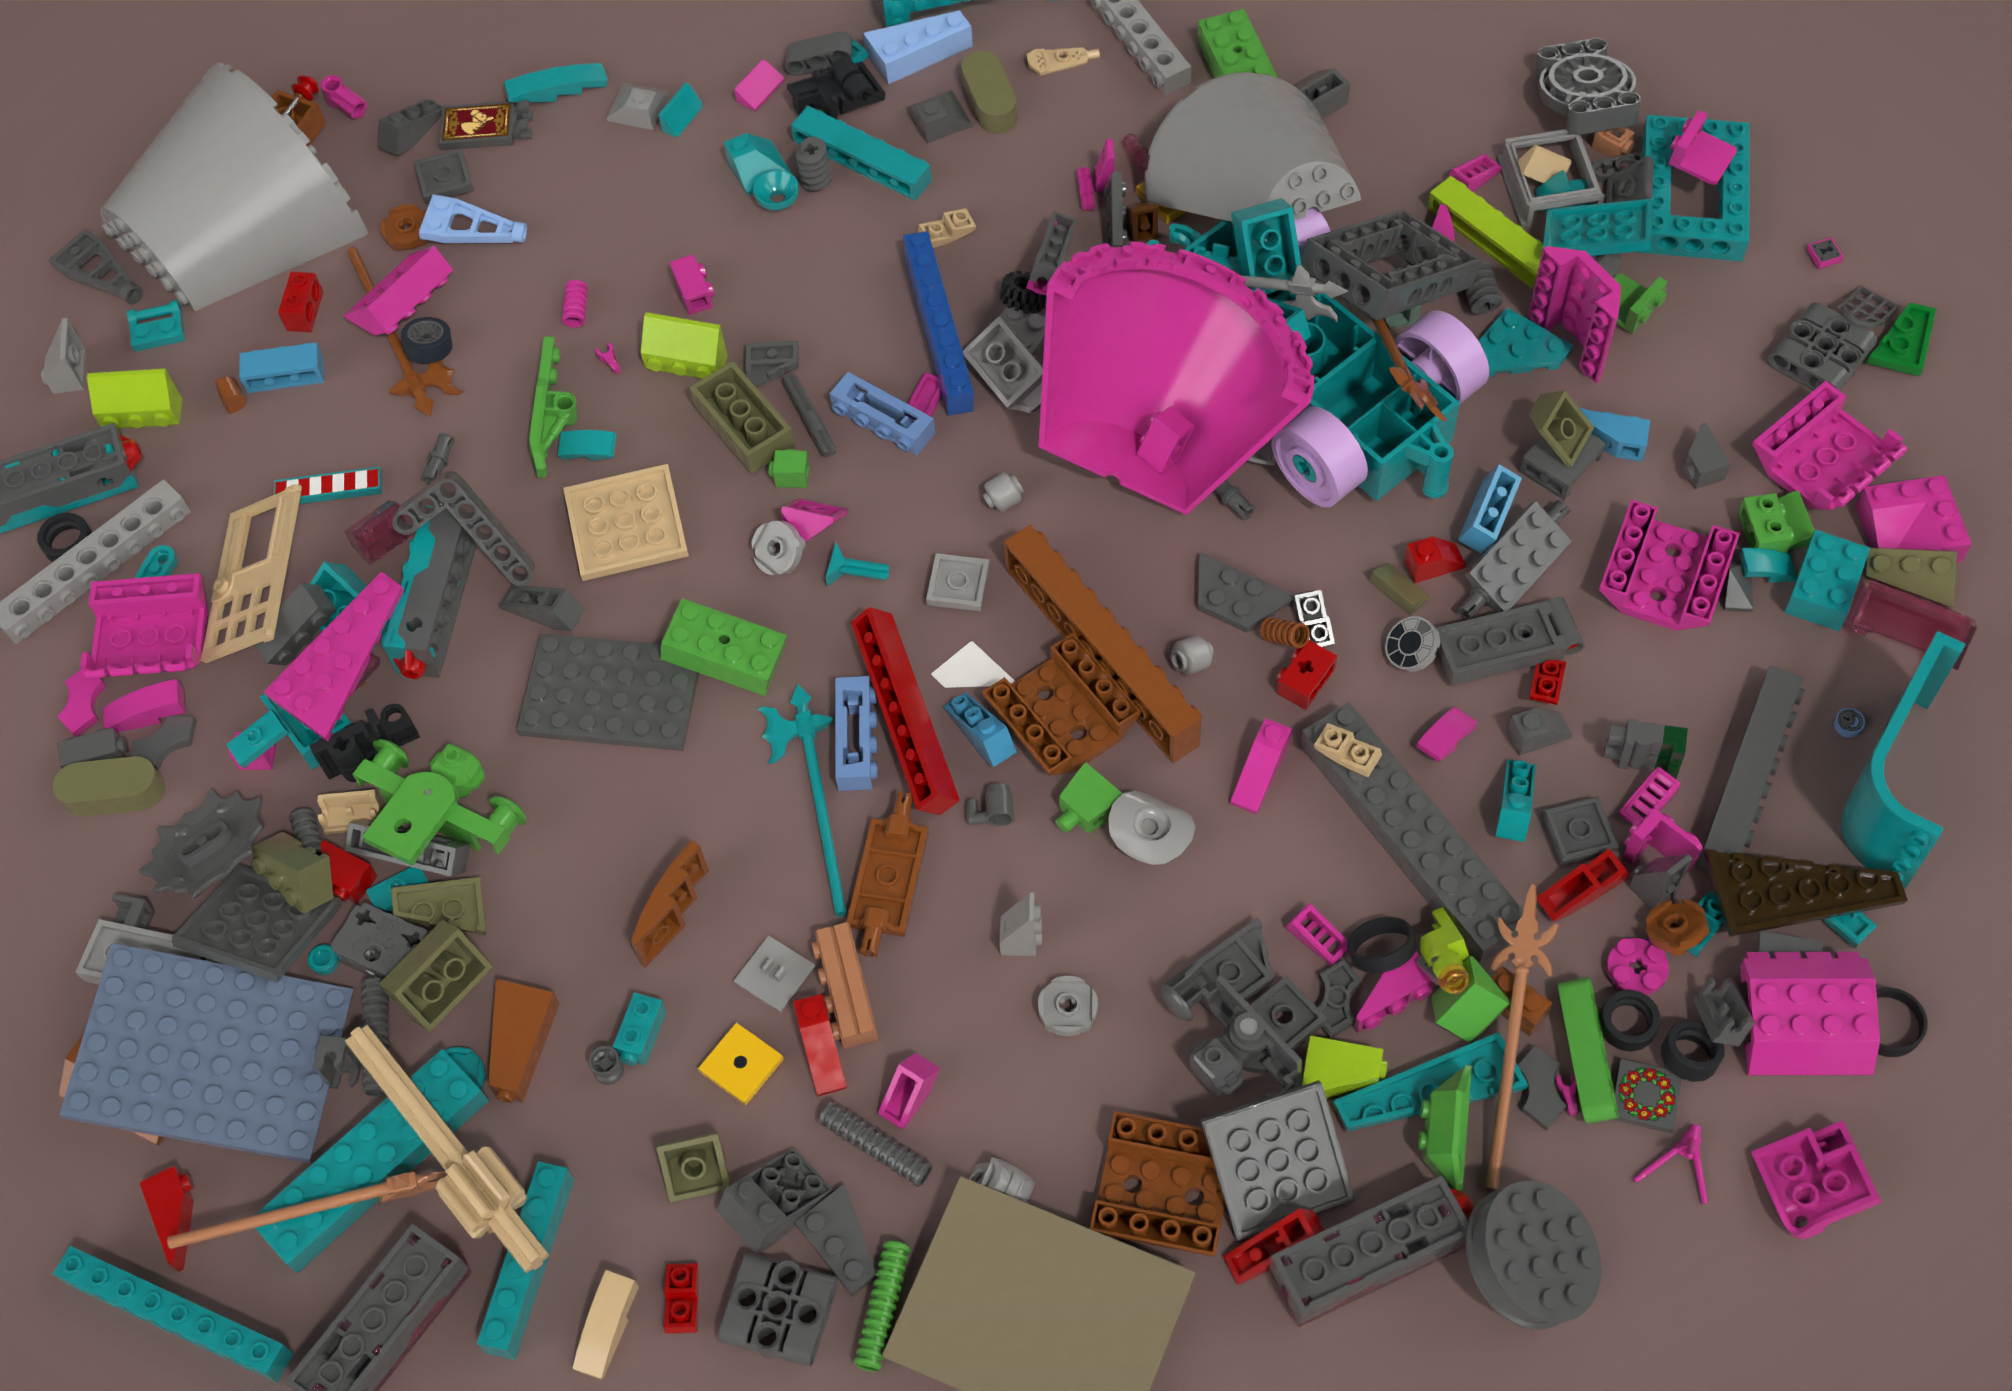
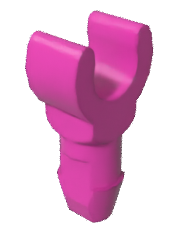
M607 343L609 351L606 353H601L596 348L598 360L605 362L615 374L620 373V367L615 358L612 344Z
M1572 1074L1570 1079L1572 1085L1570 1086L1564 1085L1561 1081V1076L1557 1075L1555 1087L1564 1098L1568 1114L1575 1116L1577 1114V1083L1575 1074Z

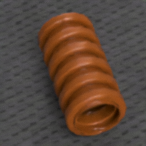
M1268 617L1260 626V635L1263 640L1295 648L1304 647L1310 636L1307 625L1285 619Z

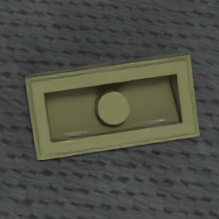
M1390 563L1371 572L1370 582L1410 616L1430 599L1425 592Z

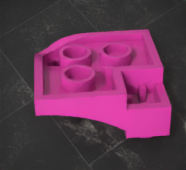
M1843 1120L1815 1132L1811 1128L1805 1129L1751 1152L1784 1226L1790 1235L1795 1238L1807 1239L1824 1232V1228L1829 1224L1882 1203ZM1806 1220L1807 1224L1804 1227H1797L1799 1221Z

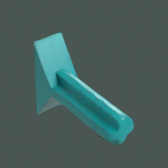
M835 542L825 578L828 587L843 574L887 580L890 575V566L888 564L844 558L837 542Z

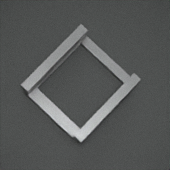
M1564 129L1505 139L1503 153L1497 155V161L1502 166L1501 172L1521 227L1531 226L1534 211L1591 202V205L1603 203L1605 194L1600 190L1580 134H1572ZM1571 140L1570 149L1581 179H1586L1589 189L1532 198L1526 178L1521 173L1517 161L1519 158L1515 149Z

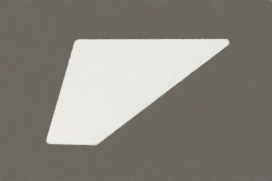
M973 641L969 642L931 673L945 688L992 686L1004 677L1010 684L1015 682Z

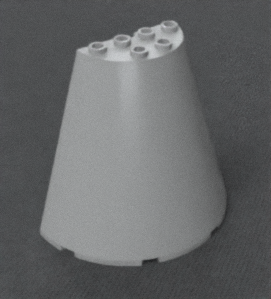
M1252 72L1231 73L1199 85L1195 88V92L1190 94L1185 100L1181 99L1168 113L1155 134L1148 153L1150 160L1144 179L1146 202L1152 201L1157 203V205L1232 222L1231 212L1279 198L1284 199L1293 207L1294 220L1306 217V212L1311 207H1316L1318 212L1321 213L1361 200L1358 187L1316 107L1296 87L1268 74Z

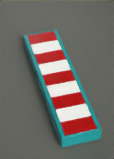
M380 467L274 480V495L285 491L286 487L293 484L302 486L299 504L382 494V471Z

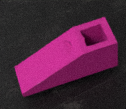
M1417 951L1404 965L1383 973L1356 1017L1354 1029L1357 1033L1365 1028L1368 1031L1372 1030L1382 1022V1018L1389 1014L1395 1016L1405 1010L1407 1004L1415 999L1421 1001L1432 993L1434 982L1418 967L1417 960L1420 958V955Z

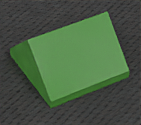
M1473 956L1463 963L1467 978L1459 988L1444 991L1440 987L1431 996L1436 1023L1469 1043L1473 1042L1511 1004V1001Z

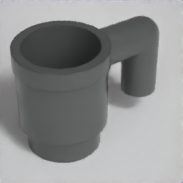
M992 784L987 788L985 796L986 811L978 812V801L976 799L966 801L967 822L970 825L988 823L993 826H1005L1011 824L1015 819L1013 795L1010 792V787L1006 784Z

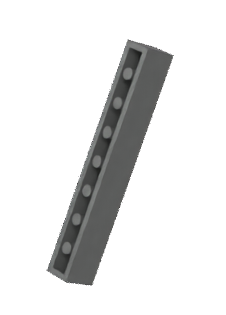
M1771 665L1769 666L1698 859L1697 869L1709 873L1703 854L1705 849L1732 854L1733 852L1742 853L1744 847H1750L1755 831L1750 830L1752 822L1758 823L1764 808L1758 806L1760 799L1766 800L1772 783L1767 782L1769 774L1774 776L1780 763V759L1775 758L1777 751L1783 752L1789 737L1784 734L1785 728L1791 729L1797 712L1792 711L1794 704H1800L1805 689L1800 688L1803 680L1802 676Z

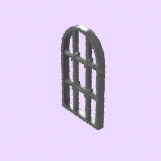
M1860 286L1849 298L1844 300L1841 311L1847 319L1857 325L1876 328L1882 325L1897 310L1899 305L1864 286ZM1862 292L1868 296L1866 298H1862L1858 296V294ZM1855 298L1861 303L1859 305H1853L1849 302ZM1873 298L1881 303L1875 305L1869 302V300ZM1864 305H1867L1873 308L1874 310H1872L1871 312H1866L1860 308H1862ZM1886 305L1892 309L1888 312L1882 309V307ZM1846 306L1849 307V308H1851V309H1853V310H1852L1851 312H1849V311L1847 310ZM1877 312H1880L1885 316L1882 319H1879L1873 315ZM1860 313L1866 317L1861 320L1855 317L1854 314Z

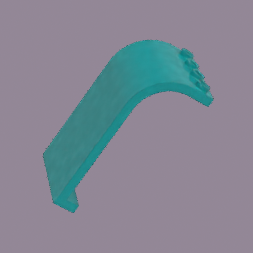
M1939 631L1936 632L1905 687L1849 794L1841 814L1842 834L1853 856L1866 868L1898 872L1905 889L1939 839L1944 828L1909 811L1894 798L1885 781L1884 763L1913 704L1915 703L1926 709L1930 707L1965 646V643Z

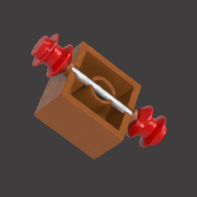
M301 75L297 78L298 83H294L291 86L294 95L276 90L271 98L278 104L276 106L280 115L288 114L296 126L310 140L306 144L308 147L326 125L319 105L312 102L314 99L312 94L316 95L319 93L317 82L310 76Z

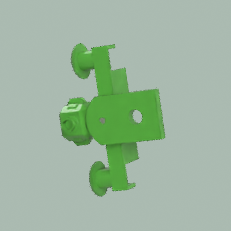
M377 739L372 744L378 753L371 762L364 759L353 773L359 786L362 787L367 782L378 787L386 803V806L362 836L364 842L411 866L414 865L437 832L453 840L469 843L470 848L478 852L482 848L478 841L479 837L491 843L495 853L499 855L510 840L509 836L517 824L525 825L527 821L522 808L514 801L502 796H493L489 799L490 805L495 810L488 819L458 805V800L460 798H467L473 790L478 789L486 777L480 761L472 753L452 743L447 744L444 750L438 752L429 763L431 772L415 773L407 776L405 779L396 773L400 767L408 768L409 758L407 754L395 743L385 739ZM401 825H412L408 832L397 833Z

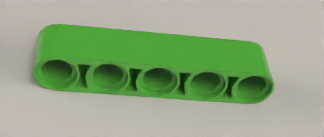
M1587 976L1558 983V991L1585 1122L1593 1124L1619 1118L1618 1107L1591 980Z

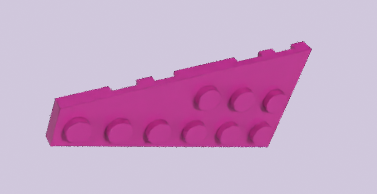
M380 572L264 691L265 695L328 742L336 721H340L344 713L343 707L348 697L353 695L371 659L370 653L374 645L378 644L382 637L381 631L386 621L391 619L404 593L402 586Z

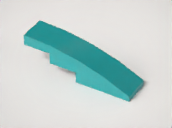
M602 63L575 64L528 73L504 81L503 86L509 102H520L523 100H529V102H556L558 95H581L583 87H606L608 79Z

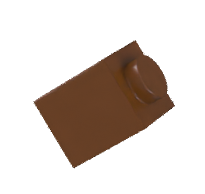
M1147 201L1126 206L1127 215L1125 223L1131 241L1147 243L1150 240H1158L1157 203Z

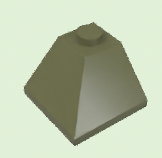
M1565 390L1540 394L1529 415L1537 430L1567 468L1572 467L1592 433L1594 426Z

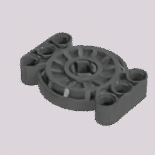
M1592 38L1545 46L1537 51L1536 76L1540 78V98L1552 110L1567 115L1566 130L1569 133L1576 135L1628 127L1638 122L1641 98L1635 93V74L1626 64L1607 56L1608 43L1603 39Z

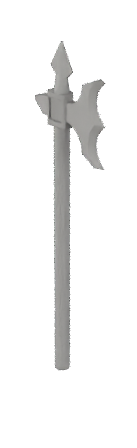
M1301 265L1297 266L1294 276H1291L1290 280L1241 275L1246 279L1244 285L1247 287L1283 290L1296 294L1294 300L1284 301L1283 303L1304 309L1307 320L1315 316H1326L1338 324L1337 315L1328 305L1318 302L1313 296L1315 294H1326L1333 298L1348 292V290L1330 281L1325 284L1316 283V278H1310L1309 273Z

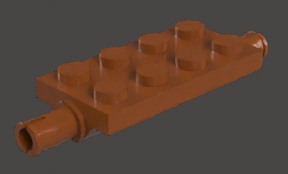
M897 792L893 814H890L888 818L884 820L871 819L846 921L850 923L852 929L864 930L861 948L859 949V953L863 956L868 957L869 952H871L870 957L878 956L882 934L905 937L929 834L928 827L918 826L911 822L909 817L914 800L912 794L906 792L905 798H903L904 792Z

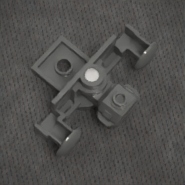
M1201 961L1184 973V978L1172 988L1167 984L1162 986L1163 1000L1170 1011L1184 1021H1192L1193 1015L1190 1008L1201 1000L1225 1025L1222 1038L1200 1039L1190 1048V1067L1194 1075L1213 1095L1232 1094L1242 1086V1070L1252 1073L1269 1072L1284 1088L1279 1093L1302 1086V1059L1293 1050L1327 1023V1017L1287 976L1282 978L1251 1005L1245 1001L1222 975L1216 978L1215 985L1204 973ZM1285 1011L1290 1013L1293 1018L1289 1023L1282 1024L1275 1019V1016L1279 1012ZM1265 1093L1263 1099L1270 1097L1272 1095L1269 1093Z

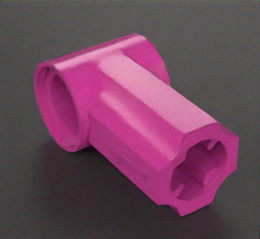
M330 75L321 81V88L326 103L330 107L339 108L352 119H359L365 114V110L368 107L367 102L343 85L340 77Z

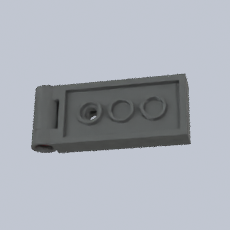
M1554 597L1548 601L1436 627L1440 636V647L1437 648V653L1451 686L1540 663L1543 664L1547 660L1563 659L1564 654L1573 655L1585 647V643L1563 597Z

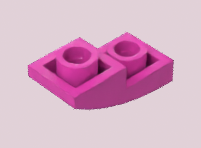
M1453 707L1423 735L1416 747L1429 757L1440 762L1456 750L1460 740L1475 730L1477 721L1458 708Z

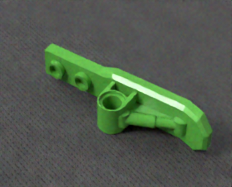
M544 336L529 436L531 459L538 478H545L547 476L545 459L548 456L547 450L552 442L557 439L565 426L573 425L578 419L575 396L568 392L551 391L552 384L557 383V369H554V364L560 361V348H555L554 337Z

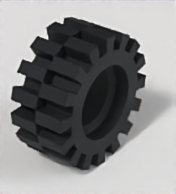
M1012 271L1005 275L1001 287L1000 300H1002L1003 304H1007L1008 308L1014 307V311L1019 312L1020 309L1023 310V313H1028V311L1036 313V310L1040 312L1044 309L1047 295H1039L1027 289L1031 276L1029 275L1030 272L1022 274L1021 271H1017V273Z

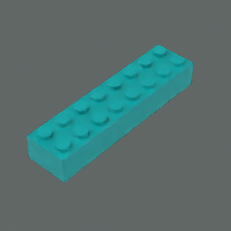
M443 1049L410 1077L453 1133L489 1102L479 1087ZM386 1098L257 1214L387 1182L386 1178L410 1173L431 1154V1151L391 1100ZM379 1197L255 1229L286 1265L299 1273L377 1203Z

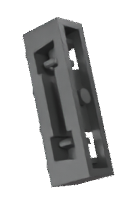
M364 818L349 822L344 851L450 877L466 871L470 848L469 843L435 835L414 865L411 866L364 842L362 836L374 820ZM399 827L397 833H406L410 829Z

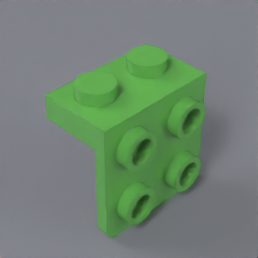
M1617 274L1614 279L1621 285V294L1616 324L1632 334L1642 323L1645 324L1655 308H1659L1667 297L1665 290L1668 281L1658 277L1647 289L1624 274Z

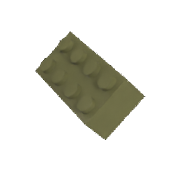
M734 361L689 387L695 408L751 474L768 465L770 461H774L775 450L795 448L791 427Z

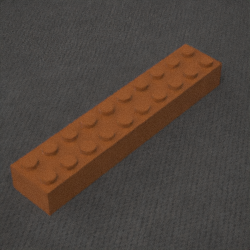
M1030 524L1004 541L1006 571L1064 638L1074 633L1141 710V715L1136 722L1172 764L1200 746L1202 716L1199 710L1194 705L1190 706L1184 700V695L1179 687L1170 684L1163 669L1159 665L1155 666L1149 660L1147 651L1141 645L1137 646L1134 643L1130 632L1125 626H1119L1115 621L1112 611L1108 607H1103L1098 602L1096 593L1090 587L1086 588L1083 585L1077 571L1073 568L1069 569L1061 553L1058 550H1053L1048 545L1045 535L1041 531L1037 532Z

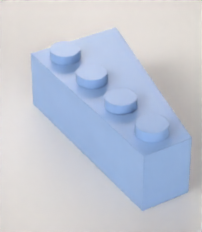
M960 10L863 33L868 57L888 84L973 46L971 25Z

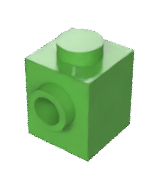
M793 449L775 450L774 461L769 462V476L774 477L775 486L808 488L810 464L807 451H796Z

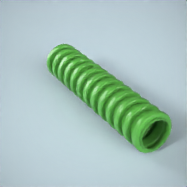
M890 1240L883 1244L885 1251L881 1252L883 1260L879 1261L878 1267L881 1269L876 1272L878 1280H874L873 1284L876 1289L872 1290L871 1296L873 1299L869 1300L871 1309H867L866 1315L868 1318L864 1319L866 1328L862 1329L861 1334L863 1338L859 1339L861 1348H857L856 1354L858 1358L854 1359V1364L866 1371L877 1372L882 1369V1364H880V1361L884 1360L882 1352L887 1346L885 1341L889 1340L887 1332L892 1329L890 1322L894 1321L892 1312H895L897 1308L894 1303L899 1300L897 1293L901 1292L902 1288L899 1283H903L904 1277L902 1274L906 1272L904 1264H907L909 1260L906 1255L911 1252V1248L908 1245L899 1241Z

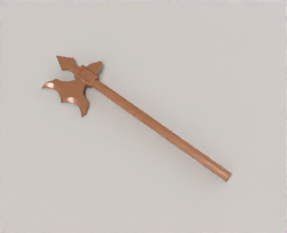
M414 1171L386 1178L387 1182L169 1236L167 1237L168 1246L170 1249L376 1197H379L378 1205L394 1199L414 1197L423 1192L436 1190L438 1181H429L444 1178L447 1176V1173L441 1171L433 1172L430 1175H416Z

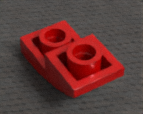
M1547 660L1543 664H1536L1529 699L1558 705L1566 667L1565 661Z
M698 1263L666 1264L664 1287L666 1298L665 1334L697 1333L699 1305Z

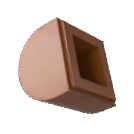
M222 377L216 380L217 391L227 413L232 414L241 410L246 404V398L236 379L233 377Z

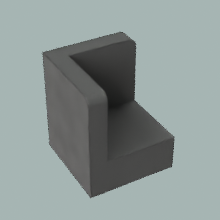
M114 894L111 900L119 909L113 922L148 930L155 911L147 901Z

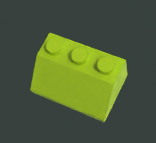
M645 313L641 356L646 369L704 379L725 366L728 355L721 325Z
M166 369L87 373L92 412L100 427L112 423L117 428L179 425L183 398Z

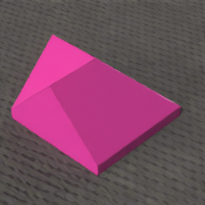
M800 498L783 505L781 509L783 521L792 524L799 532V535L804 538L805 542L848 515L849 511L847 508Z

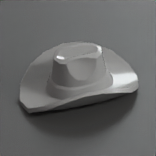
M1139 791L1122 794L1112 804L1108 818L1110 836L1116 846L1135 860L1151 865L1166 864L1181 856L1192 843L1196 828L1192 816L1184 810L1150 794Z

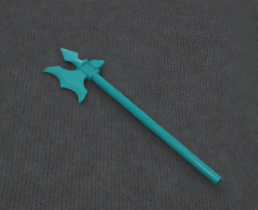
M797 684L790 704L797 707L798 714L795 715L796 720L788 721L783 719L775 708L760 707L757 710L762 712L767 719V728L761 737L766 739L772 747V755L767 764H775L786 755L788 743L794 737L799 735V739L803 740L835 916L842 917L847 912L814 738H817L816 732L822 731L832 723L833 717L820 714L813 715L811 710H808L807 705L812 697Z

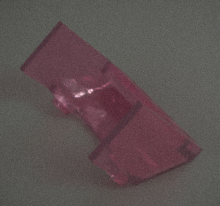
M1869 578L1863 579L1845 623V627L1857 634L1865 636L1867 632H1875L1926 652L1936 632L1939 631L1965 643L1960 656L1952 667L1956 670L1959 669L1977 629L1975 620L1971 617Z

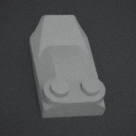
M999 316L962 352L1008 409L1020 410L1030 414L1041 405L1043 367L1019 339L1015 330Z

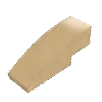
M605 1270L581 1335L573 1370L600 1380L604 1379L627 1325L628 1319L626 1316L639 1288L635 1280Z

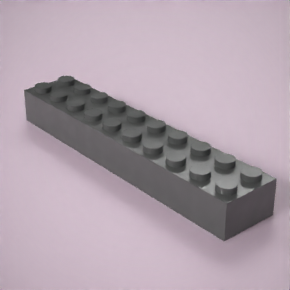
M1347 702L1302 730L1300 747L1434 910L1441 907L1444 908L1464 938L1469 954L1479 964H1482L1510 944L1500 933L1498 918L1503 919L1506 926L1512 931V937L1515 938L1518 936V932L1515 931L1516 925L1523 915V909L1353 706ZM1328 723L1354 733L1356 740L1381 749L1382 756L1369 777L1338 764L1314 748L1315 742Z

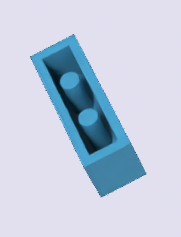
M317 342L240 353L239 378L247 393L324 383V356Z
M1500 464L1497 465L1483 479L1458 541L1480 554L1495 542L1522 477Z

